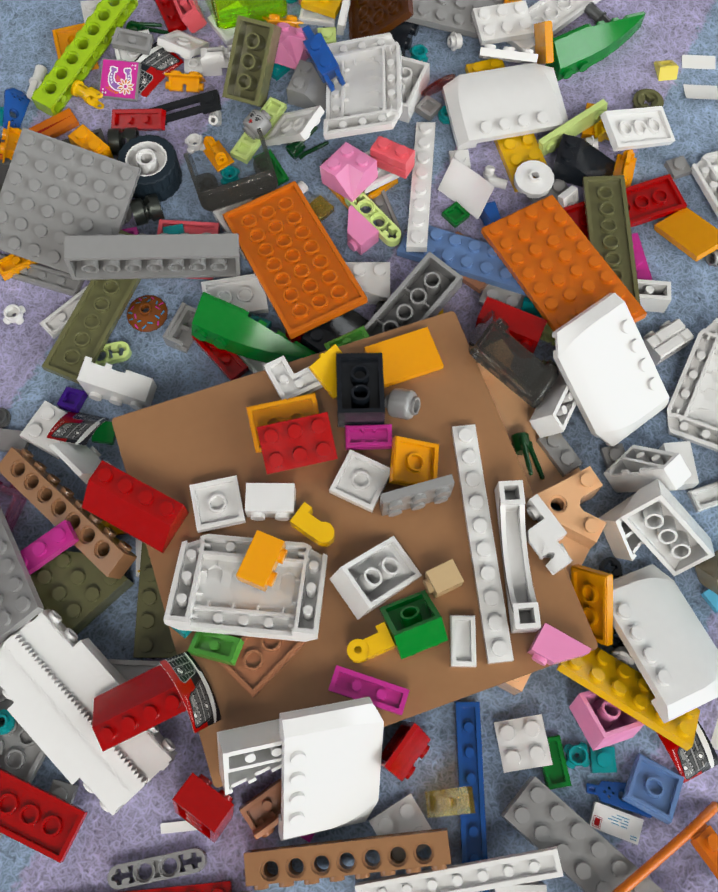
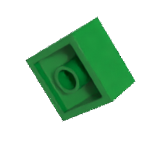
M425 590L379 608L401 659L448 641L442 616Z

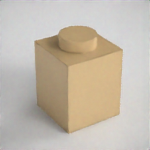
M453 559L426 571L425 580H423L429 594L433 593L435 598L462 586L464 582Z

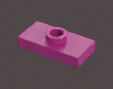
M392 424L345 425L346 450L392 449Z

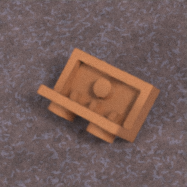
M281 778L239 807V811L252 829L256 840L261 836L262 838L268 837L274 832L275 826L278 825L279 814H281Z

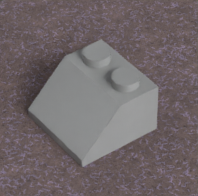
M300 60L286 89L288 104L304 109L321 106L325 111L326 83L322 82L311 62Z

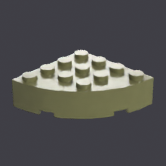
M69 551L62 552L30 575L44 610L56 611L61 616V622L64 626L72 629L77 635L134 584L125 575L121 579L107 577L83 553Z

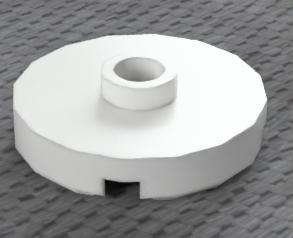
M529 160L522 163L514 175V185L517 191L521 194H526V197L540 198L547 195L554 183V174L551 168L537 160Z

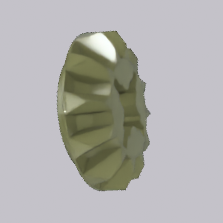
M653 89L637 91L632 100L634 103L633 108L663 107L664 104L661 94Z

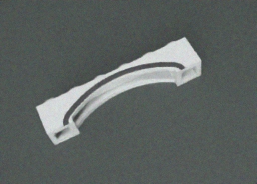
M523 480L498 481L494 492L511 634L536 632L541 628V621L528 558L525 526L526 502Z

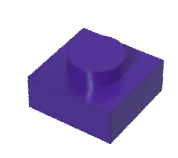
M66 386L57 405L60 409L79 413L88 395L85 391Z

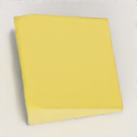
M674 61L654 62L658 81L677 79L679 66Z

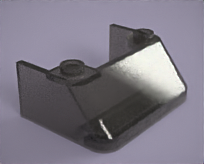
M258 128L257 132L264 153L256 156L253 161L256 174L219 186L214 175L210 173L198 175L192 156L188 153L183 154L200 204L205 210L216 211L267 194L277 188L278 178L261 128Z
M491 310L469 334V353L478 363L526 403L536 408L544 400L558 378L559 368L551 360L541 361L512 337L508 330L509 325L500 317L496 319L495 312Z

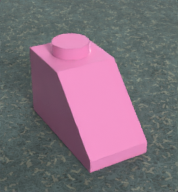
M351 205L348 209L347 245L353 252L357 251L362 255L379 241V231Z
M544 623L536 634L527 653L532 655L533 661L546 666V664L553 665L583 657L590 653L591 648L551 625Z

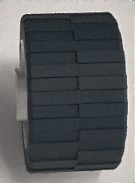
M140 135L130 139L119 150L116 160L139 167L142 170L133 194L135 199L141 198L145 200V196L156 193L159 202L172 197L178 191L182 183V171L176 151L168 140L157 135Z

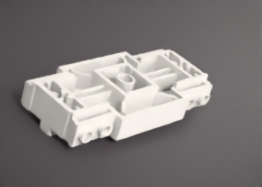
M46 609L40 612L34 620L29 621L16 634L11 635L0 648V686L2 687L3 695L14 702L7 710L67 780L73 785L81 779L84 788L89 793H94L100 800L99 804L102 809L110 812L113 816L160 770L163 771L175 759L178 753L175 750L174 743L169 738H164L160 734L158 725L102 751L92 728L94 698L126 682V679L89 638L78 641L77 634L72 629L66 628L61 622V616L54 610Z

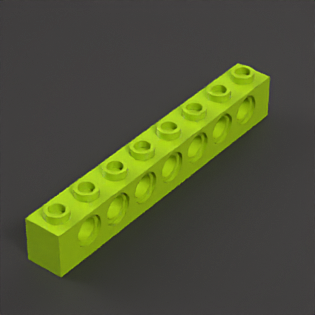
M102 0L97 4L95 11L87 18L81 30L76 33L71 44L65 48V52L55 62L49 74L44 77L39 88L33 92L31 99L37 109L50 116H54L64 109L73 96L71 94L73 82L75 80L82 82L85 80L110 45L116 27L122 28L138 6L137 0Z

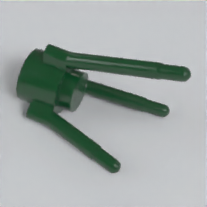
M131 20L126 26V29L134 31L149 29V32L169 33L167 30L150 28L162 27V23L136 22Z
M317 126L312 129L311 135L318 129ZM305 141L287 143L285 149L294 160L297 158L301 160L306 155L328 145L329 142H323L304 151L306 148L304 145Z
M520 432L511 436V444L517 455H524L529 475H533L529 457L530 453L540 479L544 480L545 476L533 449L532 441L529 440L528 433Z

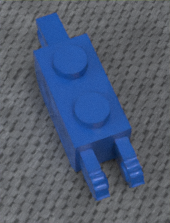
M309 25L302 28L303 35L306 38L303 41L305 51L322 82L326 83L331 92L335 90L331 79L336 77L341 86L345 85L346 83L340 72L339 65L322 34L317 33L314 35Z

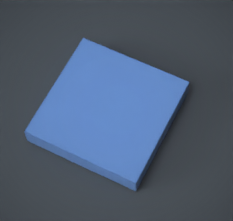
M638 753L634 759L622 800L658 820L670 824L672 823L684 777Z

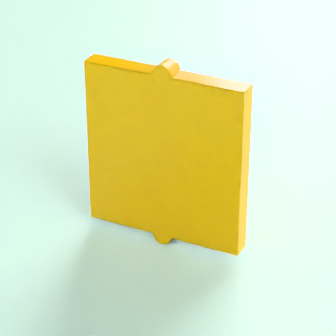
M336 344L332 345L325 353L319 354V358L308 367L333 399L337 397L336 353H342Z

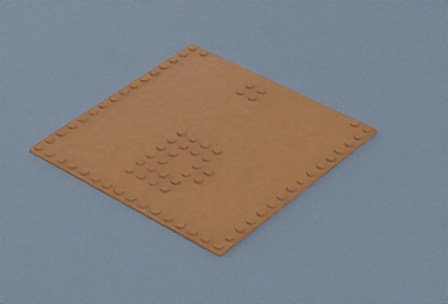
M453 311L338 347L342 353H365L364 347L428 327L444 367L443 369L384 388V397L390 394L394 388H403L415 391L421 402L418 414L409 420L391 417L388 414L387 408H385L384 424H392V439L394 436H401L439 444L437 478L452 474L455 482L451 496L448 497L447 501L440 504H435L434 502L427 503L425 507L419 510H411L409 508L402 510V513L397 516L389 517L388 515L382 516L379 508L380 498L371 513L329 493V489L349 450H346L345 427H338L337 397L333 399L324 387L312 393L316 395L319 413L328 412L338 459L267 474L262 452H255L246 409L249 406L281 400L265 370L112 419V425L126 473L182 503L189 512L164 553L146 544L165 611L183 541L187 540L190 543L201 539L200 536L206 534L253 538L256 531L259 530L283 541L304 542L312 546V550L323 555L324 553L328 555L318 639L307 641L254 698L219 662L191 655L207 678L221 714V720L198 731L212 782L217 788L223 786L219 774L217 732L279 719V713L353 700L328 691L336 665L410 690L402 716L376 707L384 721V727L552 666L548 664L543 666L532 660V655L527 653L538 631L513 634L510 631L494 489L498 481L523 480L526 504L534 495L459 320ZM326 351L288 362L295 374L309 367L319 358V354ZM472 424L476 426L514 658L512 662L487 664L451 432L453 426ZM392 449L353 450L385 466L390 467ZM237 475L246 523L198 533L189 485ZM388 480L382 493L407 486L392 484ZM246 483H295V513L304 502L310 505L313 509L312 516L321 522H328L333 526L335 531L334 542L328 547L317 545L291 527L290 520L292 518H289L288 521H278L270 517H265L263 521L251 520V517H247L245 513ZM525 504V526L527 533L538 521H534L528 515ZM394 536L422 576L376 609L357 620L330 581V578L341 566ZM527 541L530 572L535 597L539 605L541 626L547 623L591 648V651L595 650L598 647V643L566 569L563 568L552 575L545 566L550 558L539 559V556ZM453 559L464 582L462 586L435 598L433 593L429 594L423 584L425 573ZM420 591H426L442 616L448 641L404 659L400 658L396 648L363 663H354L350 660L347 654L348 644L354 639L363 640L376 634L375 626L384 622L379 608ZM450 615H475L477 667H450ZM169 626L177 655L188 651L196 631H192L186 638H183ZM229 635V636L238 637V638L241 637V636H238V635Z

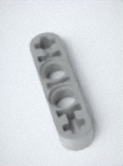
M192 848L119 864L110 869L107 881L113 889H124L197 873L206 867L207 855L200 848ZM194 852H196L197 857L201 856L202 862L198 863V868H195L194 864L184 865L186 871L182 872L183 863L180 855H184L183 860L193 858ZM168 858H173L177 862L176 871L172 874L166 873L164 870V863ZM144 863L149 864L152 868V874L148 879H143L139 875V868ZM133 865V877L123 879L121 885L119 880H114V875L118 874V869L121 870V873L132 872L130 866Z

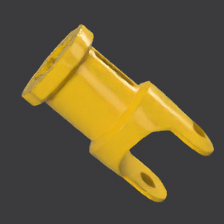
M80 80L73 82L71 87V94L73 96L82 98L85 103L96 109L104 108V104L98 101L103 97V93L94 87L84 85V82Z

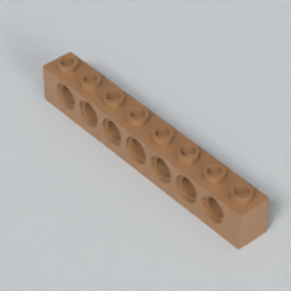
M11 447L0 462V473L54 526H57L64 520L70 521L79 539L74 545L107 577L121 579L137 558L131 551L132 547L125 541L119 540L116 537L117 533L113 529L101 523L102 519L82 508L83 501L76 500L73 497L74 492L59 484L61 480L55 475L46 471L47 467L44 464L33 459L34 455L24 448L19 450Z
M447 828L253 849L244 853L246 887L254 886V890L268 889L269 884L279 883V887L294 886V881L304 880L305 885L316 884L320 882V878H329L330 882L345 880L347 875H355V879L369 878L370 873L380 872V876H391L396 874L395 870L406 869V873L421 872V867L431 866L433 871L447 869V864L452 862ZM421 844H426L431 848L432 853L429 857L422 858L417 853V847ZM395 847L404 849L406 853L405 859L402 861L395 860L392 856V849ZM369 850H376L379 853L380 861L373 864L368 861L367 852ZM343 853L353 855L355 860L353 866L343 864ZM322 855L328 859L329 867L327 869H321L317 865L318 856ZM294 858H298L303 862L304 868L302 872H297L293 869L292 860ZM269 861L277 864L278 873L276 875L269 873L267 869Z

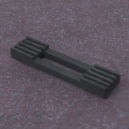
M217 89L149 108L164 109L167 112L200 102L199 106L167 114L165 125L168 122L200 113L204 115L222 110Z

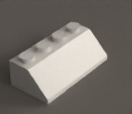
M659 479L637 490L620 514V518L673 576L715 556L711 538Z

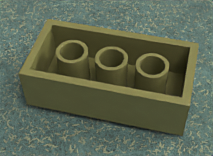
M238 15L222 97L259 107L264 106L267 101L282 28L275 24Z

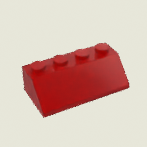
M103 460L88 480L82 504L84 510L161 553L165 552L189 513L182 503Z
M160 664L95 697L92 728L102 751H105L187 711L175 684Z

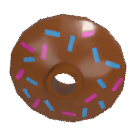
M154 295L138 297L130 304L127 310L129 324L140 332L157 330L164 324L168 315L166 304L161 298ZM149 308L147 312H143L144 309Z

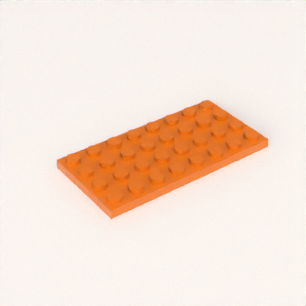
M296 181L222 214L231 233L239 234V247L290 339L368 303L367 296Z
M553 195L481 228V234L541 316L547 320V324L553 332L609 293H616L625 301L635 323L646 317L647 312Z

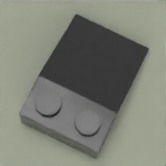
M563 134L552 172L554 180L559 179L565 181V183L583 187V177L612 176L615 162L584 139Z
M351 310L305 332L301 338V344L316 353L326 351L325 343L365 326L369 320Z
M336 353L338 427H345V425L384 424L385 397L382 353Z

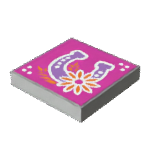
M102 58L99 91L103 93L102 98L137 102L142 64L136 61Z

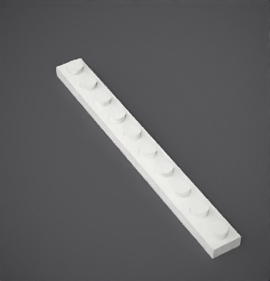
M475 424L453 426L451 432L487 664L512 662L514 658Z

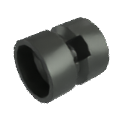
M136 127L125 128L124 131L120 128L108 129V146L112 155H118L119 150L125 144V138L128 142L130 139L140 136Z
M156 193L145 196V200L141 198L131 200L130 207L137 226L148 224L149 220L155 222L159 219H165Z

